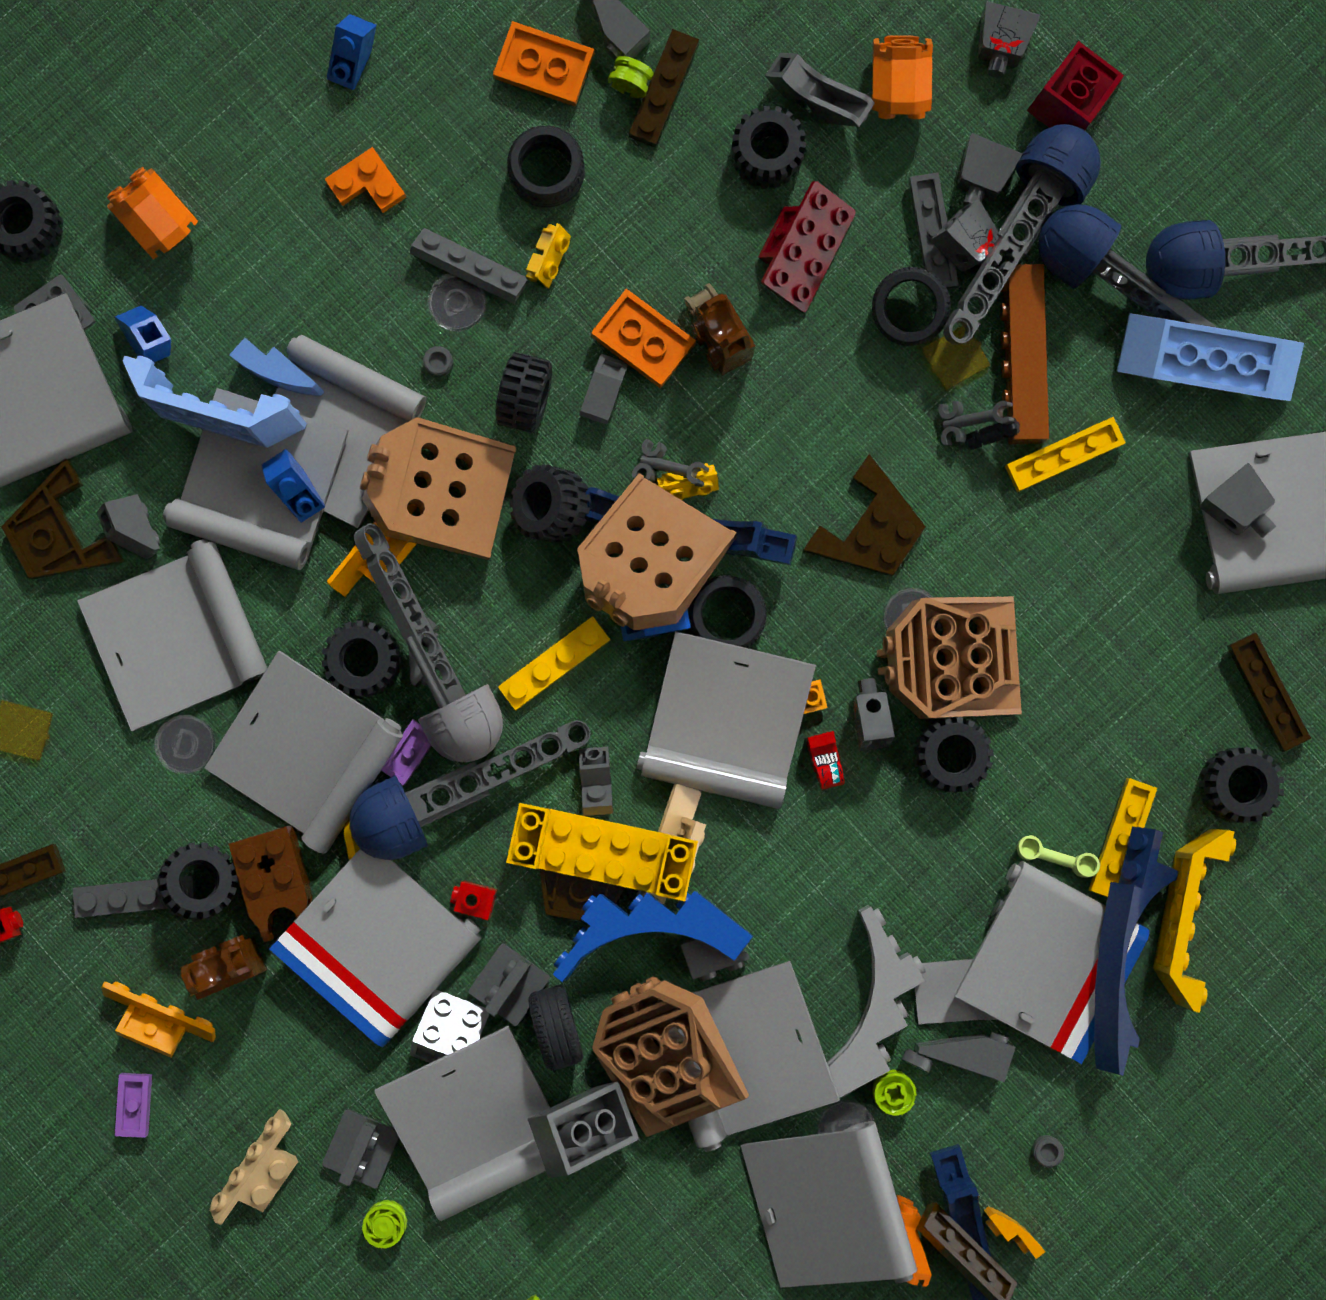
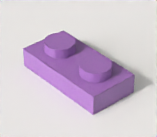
M412 719L403 733V738L381 770L390 777L396 775L399 782L404 786L432 747L420 723Z
M119 1074L115 1136L144 1138L148 1136L152 1074Z

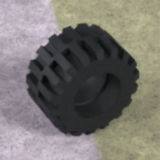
M763 106V111L759 112L758 108L751 110L750 116L745 114L741 118V124L737 123L731 149V159H734L733 166L735 170H740L739 176L743 180L747 177L750 179L749 184L755 186L756 182L761 183V188L767 189L768 184H772L773 188H777L780 186L781 181L784 184L788 183L791 175L795 176L799 171V166L802 164L806 148V142H804L805 132L800 130L801 123L798 119L792 120L793 114L791 112L781 113V107L776 106L775 111L770 110V106ZM771 136L783 144L785 152L778 158L765 159L753 151L751 144L760 137Z
M13 180L7 181V186L5 187L0 183V252L14 261L19 259L21 262H29V257L34 261H38L41 259L40 255L42 253L48 256L51 253L49 248L52 245L57 247L59 243L56 237L62 236L63 230L58 226L63 224L62 217L58 214L60 211L53 201L37 186L29 185L26 181L19 180L18 184ZM21 210H33V220L30 226L19 234H10L9 224L12 217Z
M518 352L513 353L504 369L495 409L498 425L534 433L540 425L549 396L552 380L551 361Z
M544 464L542 466H532V470L527 469L524 471V477L518 478L516 481L517 487L516 489L513 488L511 493L513 500L510 501V507L513 508V511L510 514L511 518L516 520L515 527L521 530V534L526 537L553 543L568 542L572 539V535L577 536L580 533L579 527L581 525L584 526L587 521L585 519L586 513L589 514L590 507H587L590 495L586 494L588 488L586 483H581L582 478L570 470ZM552 497L551 507L548 511L549 501Z
M365 621L348 622L344 624L343 628H336L334 630L335 634L332 637L329 636L325 641L328 643L327 647L322 650V654L325 655L324 660H322V667L326 669L325 675L327 679L333 682L332 685L337 689L353 696L371 697L373 694L384 692L387 686L390 687L394 683L392 680L400 672L398 670V666L401 664V657H399L400 648L395 643L394 637L380 626ZM359 642L371 643L378 652L377 666L370 674L364 677L351 674L346 665L348 651Z
M949 717L937 720L923 729L922 735L918 736L916 740L918 743L913 754H916L914 764L920 771L918 772L920 777L924 778L931 787L946 792H964L978 786L979 782L985 780L988 776L986 772L988 769H991L993 762H990V757L994 756L993 749L989 747V743L992 742L989 737L984 735L985 730L981 726L977 727L974 725L975 722L965 720L962 717ZM949 737L961 739L966 744L969 752L967 765L963 770L956 773L945 771L937 759V750L940 743Z
M1242 747L1219 751L1215 754V758H1209L1206 762L1209 765L1208 768H1202L1200 773L1204 776V781H1199V787H1204V792L1200 793L1201 798L1208 801L1205 806L1209 810L1215 811V816L1225 818L1226 821L1257 822L1263 820V816H1270L1273 813L1271 808H1278L1281 803L1277 800V797L1284 794V789H1279V783H1284V777L1277 775V772L1281 769L1278 764L1272 765L1271 762L1274 759L1270 755H1262L1263 751ZM1239 767L1246 769L1254 782L1252 795L1243 803H1239L1232 797L1228 787L1231 774Z
M194 842L187 844L185 847L181 846L170 854L161 866L160 873L157 876V894L162 899L160 902L163 907L166 906L170 910L169 913L171 915H177L181 920H192V922H199L203 919L207 920L220 913L231 902V898L235 895L237 889L235 884L238 882V876L234 873V863H230L228 860L230 856L227 853H221L219 851L220 848L215 845L210 847L208 843L204 842L195 845ZM199 865L209 870L212 874L214 890L208 897L201 900L192 899L181 890L179 877L188 866Z

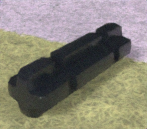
M1014 418V422L1008 425L995 423L979 429V432L977 430L966 434L965 444L971 450L982 447V444L986 446L1006 439V435L1007 437L1015 436L1020 432V424Z

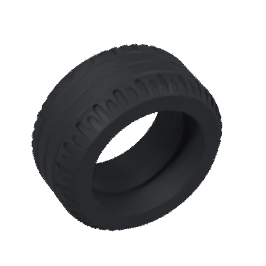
M542 125L524 131L513 142L507 157V169L512 187L518 196L533 206L551 208L563 205L577 194L583 183L585 166L582 150L575 138L559 127ZM543 147H551L562 151L571 162V169L566 178L550 187H540L530 183L524 178L521 171L525 158L534 150Z
M918 267L901 268L887 275L876 288L872 300V316L878 330L888 340L903 346L921 345L934 339L943 330L949 319L951 309L950 296L944 283L932 272ZM907 281H917L929 287L935 296L937 304L936 313L931 323L917 332L899 330L890 322L886 312V302L891 291L899 284Z
M732 575L714 577L705 582L689 605L690 630L694 636L749 648L758 640L766 624L767 611L764 599L758 589L743 578ZM723 590L734 591L741 594L749 602L752 609V622L747 632L741 637L734 640H721L712 636L706 630L702 621V608L706 600L716 592Z
M556 985L531 993L528 1003L546 1068L552 1071L580 1063L583 1059V1053L565 988Z

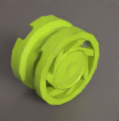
M626 56L617 57L614 66L615 71L610 73L608 83L612 81L611 87L622 94L626 91L631 93V97H645L648 91L647 83L654 75L652 69L634 58Z
M891 1069L873 1081V1099L886 1114L893 1116L903 1115L910 1111L915 1104V1097L917 1096L916 1087L912 1080L902 1071Z
M383 1200L374 1204L367 1212L362 1225L364 1237L369 1244L376 1248L386 1249L398 1243L407 1228L408 1219L406 1218L405 1210L400 1204L392 1200Z

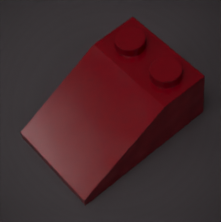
M1078 41L1026 111L1049 128L1065 124L1076 126L1085 131L1124 75Z

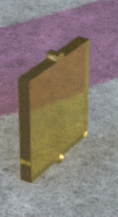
M964 326L953 331V335L956 338L962 339L964 337ZM974 335L968 342L959 345L949 343L944 336L922 348L923 353L932 366L931 372L936 373L945 391L990 366L981 349V342H977Z
M1 700L0 751L40 760L45 742L50 738L48 731L53 713Z

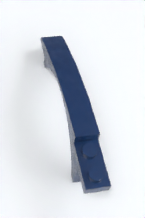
M589 487L586 494L590 495V501L587 502V507H590L589 514L586 513L585 519L599 523L620 496L598 488ZM713 519L729 530L737 532L736 539L725 554L734 556L737 554L791 566L797 541L796 535L769 530L762 522ZM634 527V528H632V529H630V530H631V531H639V530H641V528H639V527Z
M1133 826L1119 883H1110L1100 936L1095 984L1094 1045L1096 1069L1122 1076L1124 1075L1130 1046L1138 1048L1140 1038L1131 1022L1125 997V964L1129 943L1136 923L1147 904L1162 888L1177 880L1179 873L1178 870L1157 862L1163 832L1156 829Z
M959 1144L930 1152L946 1213L991 1256L980 1213L979 1194L975 1184L969 1177ZM966 1278L972 1300H988Z

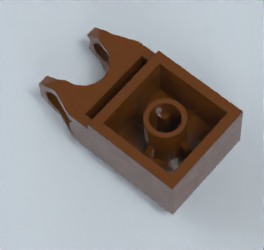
M720 293L702 305L695 307L694 322L692 323L694 329L691 331L698 345L704 344L707 349L708 355H706V358L714 371L718 369L723 376L752 360L756 345L726 294Z
M292 825L228 844L248 915L258 927L264 942L274 939L273 918L279 908L285 907L292 910L298 918L313 900L309 885L310 881L296 832ZM267 855L268 859L273 858L275 865L270 867L271 871L264 865Z
M244 935L219 944L220 951H217L216 947H212L192 955L191 959L193 962L180 967L181 977L191 996L195 995L197 1000L266 971V965L254 937L245 940Z

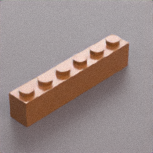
M1017 264L1000 291L1004 292V303L1000 304L999 311L1000 320L1004 321L1005 332H1001L1000 337L1001 349H1005L1006 361H1002L1001 365L1002 378H1006V390H1003L1002 401L1013 403L1012 407H1007V417L1015 418L1020 424L1019 434L1008 437V445L1044 444L1049 439L1044 264Z

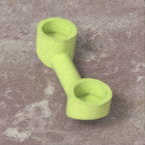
M1031 835L1023 837L1017 844L1018 855L1023 860L1030 861L1039 858L1072 868L1073 873L1081 878L1092 877L1100 869L1099 859L1092 853H1084L1076 857L1043 848L1041 841Z

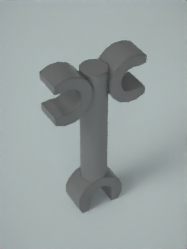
M953 401V411L951 413L948 411V405L939 404V414L944 418V431L941 435L942 444L952 445L951 437L954 433L956 434V442L965 443L966 434L961 427L997 421L1006 425L1013 423L1014 418L1003 417L1004 409L1012 407L1013 403L999 401L991 410L962 415L964 410L962 402Z
M649 439L644 440L642 444L644 455L640 458V464L636 465L632 471L634 479L639 473L643 475L647 472L645 478L654 483L657 478L655 469L687 477L688 481L697 487L704 486V482L697 479L696 475L699 471L709 472V468L701 462H694L688 466L661 459L665 455L667 447L663 443L658 442L656 449L652 451L654 443Z

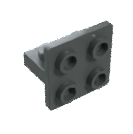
M61 274L14 306L15 312L19 313L67 293L83 330L85 331L96 323V320L90 313L92 310L89 305L74 291L67 279Z
M502 943L468 992L485 1004L486 1008L484 1010L492 1016H495L497 1013L514 1026H517L529 1009L528 998L530 994L542 990L549 981L550 975L505 943Z
M346 1109L322 1165L340 1173L341 1176L338 1182L350 1186L356 1180L372 1188H377L399 1136L394 1128L353 1110Z

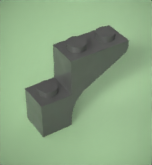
M780 52L765 75L785 99L803 100L823 123L860 127L875 104L866 94L823 76L796 53Z

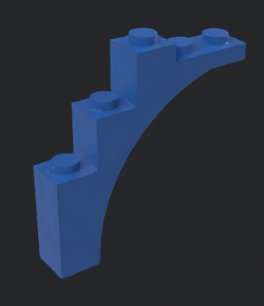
M694 891L692 895L687 892L686 901L680 900L677 903L676 907L680 909L677 914L648 892L644 896L639 894L629 906V909L632 910L630 915L605 895L599 894L597 898L592 895L582 907L585 913L581 917L590 927L588 929L583 927L573 939L576 945L569 954L564 951L554 963L557 969L553 975L561 982L567 981L587 955L611 941L633 934L667 932L689 936L715 947L733 961L744 950L753 938V935L697 891Z

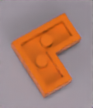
M373 147L325 178L326 183L342 206L366 190L382 213L406 198L404 191Z

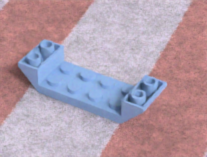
M1129 313L1117 372L1291 401L1304 343Z
M124 356L123 363L138 396L161 418L266 448L296 434L306 427L307 423L300 416L299 410L294 408L290 404L291 401L282 395L273 394V397L261 394L254 414L241 408H237V411H232L217 401L211 400L208 404L201 402L198 397L188 393H183L182 396L173 394L172 388L174 385L165 377L166 374L154 366V361L143 356H137L136 359Z

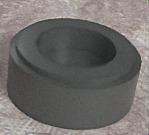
M435 346L430 348L423 358L427 372L434 377L446 376L453 368V357L444 347Z
M910 1049L905 1050L901 1059L927 1073L930 1072L933 1065L932 1060Z
M1043 1135L1033 1143L1032 1154L1040 1165L1052 1168L1063 1160L1064 1148L1055 1137Z

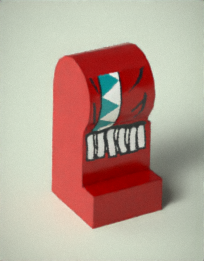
M834 731L805 738L821 791L844 785L845 780Z

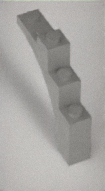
M869 905L858 910L867 931L872 954V981L868 1002L858 1026L846 1044L827 1061L839 1098L890 1071L887 1062L891 1061V1058L884 1045L877 1046L876 1043L908 1026L904 1018L909 1015L900 1000L895 1002L894 998L925 982L921 974L926 971L918 956L912 958L908 952L899 957L896 953L901 950L893 935L887 937L882 926L886 925L885 919L878 908L873 910Z

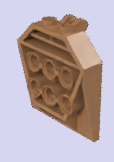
M416 417L382 435L376 445L371 444L367 456V461L371 462V465H368L367 471L363 473L359 488L364 490L362 500L386 537L489 560L516 447ZM421 450H430L434 455V460L425 459L421 454ZM456 459L464 460L468 465V470L459 469L455 463ZM414 477L424 478L427 482V488L418 487L414 482ZM449 487L458 488L461 492V498L451 496ZM407 505H416L420 510V516L411 515L407 510ZM448 514L452 516L455 522L454 526H447L442 520V515Z
M639 473L577 548L586 602L597 611L603 610L608 613L618 625L622 627L626 625L633 630L677 624L736 539L737 532L724 527L647 480ZM634 527L641 528L639 531H631L630 529ZM658 542L666 543L664 546H656L654 544ZM613 553L621 554L619 557L616 558L609 556ZM682 557H687L691 559L687 562L679 561V559ZM637 568L645 569V571L641 573L633 572V570ZM662 583L670 585L668 588L658 587V585Z
M1014 596L920 598L912 601L886 631V636L883 639V649L877 650V657L887 658L888 666L878 668V675H885V681L889 684L890 692L919 719L1022 714ZM970 620H973L977 625V632L975 634L969 630ZM936 621L940 622L943 626L941 636L935 631ZM973 649L977 651L979 655V661L977 664H975L971 660V652ZM938 651L943 652L945 655L943 666L936 659ZM975 679L981 684L979 693H976L973 689V681ZM941 680L947 685L945 695H942L938 689Z
M653 976L643 984L637 983L631 986L630 995L628 991H624L612 997L613 1003L603 1010L592 1049L612 1082H619L626 1104L646 1137L749 1097L702 997L665 980L660 981L657 977ZM678 1028L683 1031L684 1036L678 1032ZM653 1038H654L655 1040H657V1042L659 1043V1046H657V1045L655 1044ZM629 1049L633 1051L635 1056L630 1053ZM694 1062L699 1065L701 1070L695 1067ZM669 1072L674 1075L675 1080L670 1076Z

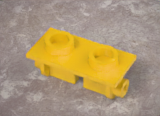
M557 223L556 226L548 224L547 228H543L535 247L540 251H544L543 255L533 253L525 270L528 280L536 282L538 279L548 289L552 280L557 276L558 266L563 254L568 250L571 235L560 224Z
M704 463L709 468V472L699 471L696 478L704 482L702 487H697L688 481L687 478L672 473L661 474L662 477L656 478L659 487L680 500L696 495H707L712 491L719 490L718 476L714 464L708 465Z

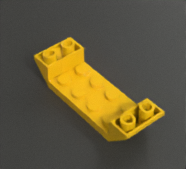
M519 803L506 863L533 869L539 868L686 901L698 841Z
M1209 829L1175 852L1172 868L1178 870L1179 873L1177 880L1169 883L1153 965L1154 971L1175 1003L1199 1013L1201 1006H1204L1207 1000L1206 982L1182 975V972L1188 967L1189 953H1186L1188 941L1193 939L1195 933V924L1192 923L1194 911L1198 910L1201 901L1198 889L1200 881H1203L1206 875L1207 866L1204 863V858L1229 862L1230 856H1233L1236 849V839L1233 838L1234 831Z

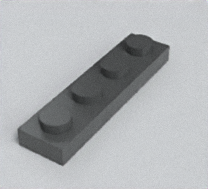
M939 173L912 176L908 182L924 269L935 274L944 283L947 290L956 289L959 284L955 265L930 241L947 223ZM927 287L928 293H931L932 291Z
M426 228L421 231L411 245L410 254L513 304L516 303L527 286V277Z
M195 875L179 877V884L183 893L192 899H197ZM157 879L73 888L75 918L167 909V907H163L160 902L162 899L157 894Z

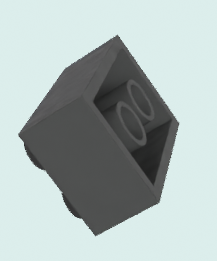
M618 1081L593 1087L528 1118L548 1178L568 1176L639 1140Z

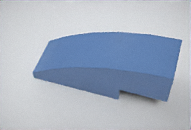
M244 338L230 354L238 364L269 384L306 395L321 396L324 393L310 377L275 347L265 355L249 340Z

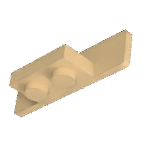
M674 784L658 832L698 841L696 857L698 848L704 840V830L706 824L693 820L701 791L680 784ZM694 858V863H693L692 872H693L694 867H695V858ZM638 890L637 896L639 894L644 896L647 892ZM651 893L663 904L665 903L667 897H662L655 895L654 893Z
M281 1109L277 1111L274 1117L267 1121L263 1133L256 1142L250 1145L246 1157L239 1167H236L231 1172L223 1190L214 1196L210 1212L215 1223L222 1225L238 1201L263 1212L298 1163L296 1156L276 1147L291 1126L287 1114Z

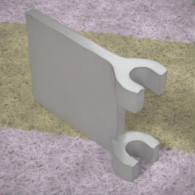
M973 959L922 963L926 972L921 975L925 982L915 987L918 1024L997 1020L993 1016L954 996Z

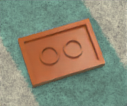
M512 21L493 77L496 80L576 107L595 51L593 48Z
M625 289L591 332L593 339L660 389L696 344L694 338L628 289Z

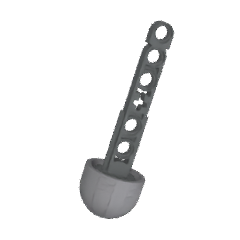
M374 524L365 525L355 532V544L363 560L367 559L368 570L439 706V709L418 719L426 737L440 755L452 761L471 762L486 756L498 743L503 728L502 713L489 685L486 684L465 694L396 557L388 550L390 546L383 532ZM365 533H368L370 535V537L373 540V545L369 543ZM379 560L384 562L387 572L382 569ZM393 587L398 589L401 599L395 595ZM421 640L427 645L428 653L422 648ZM435 667L441 672L442 680L436 675Z

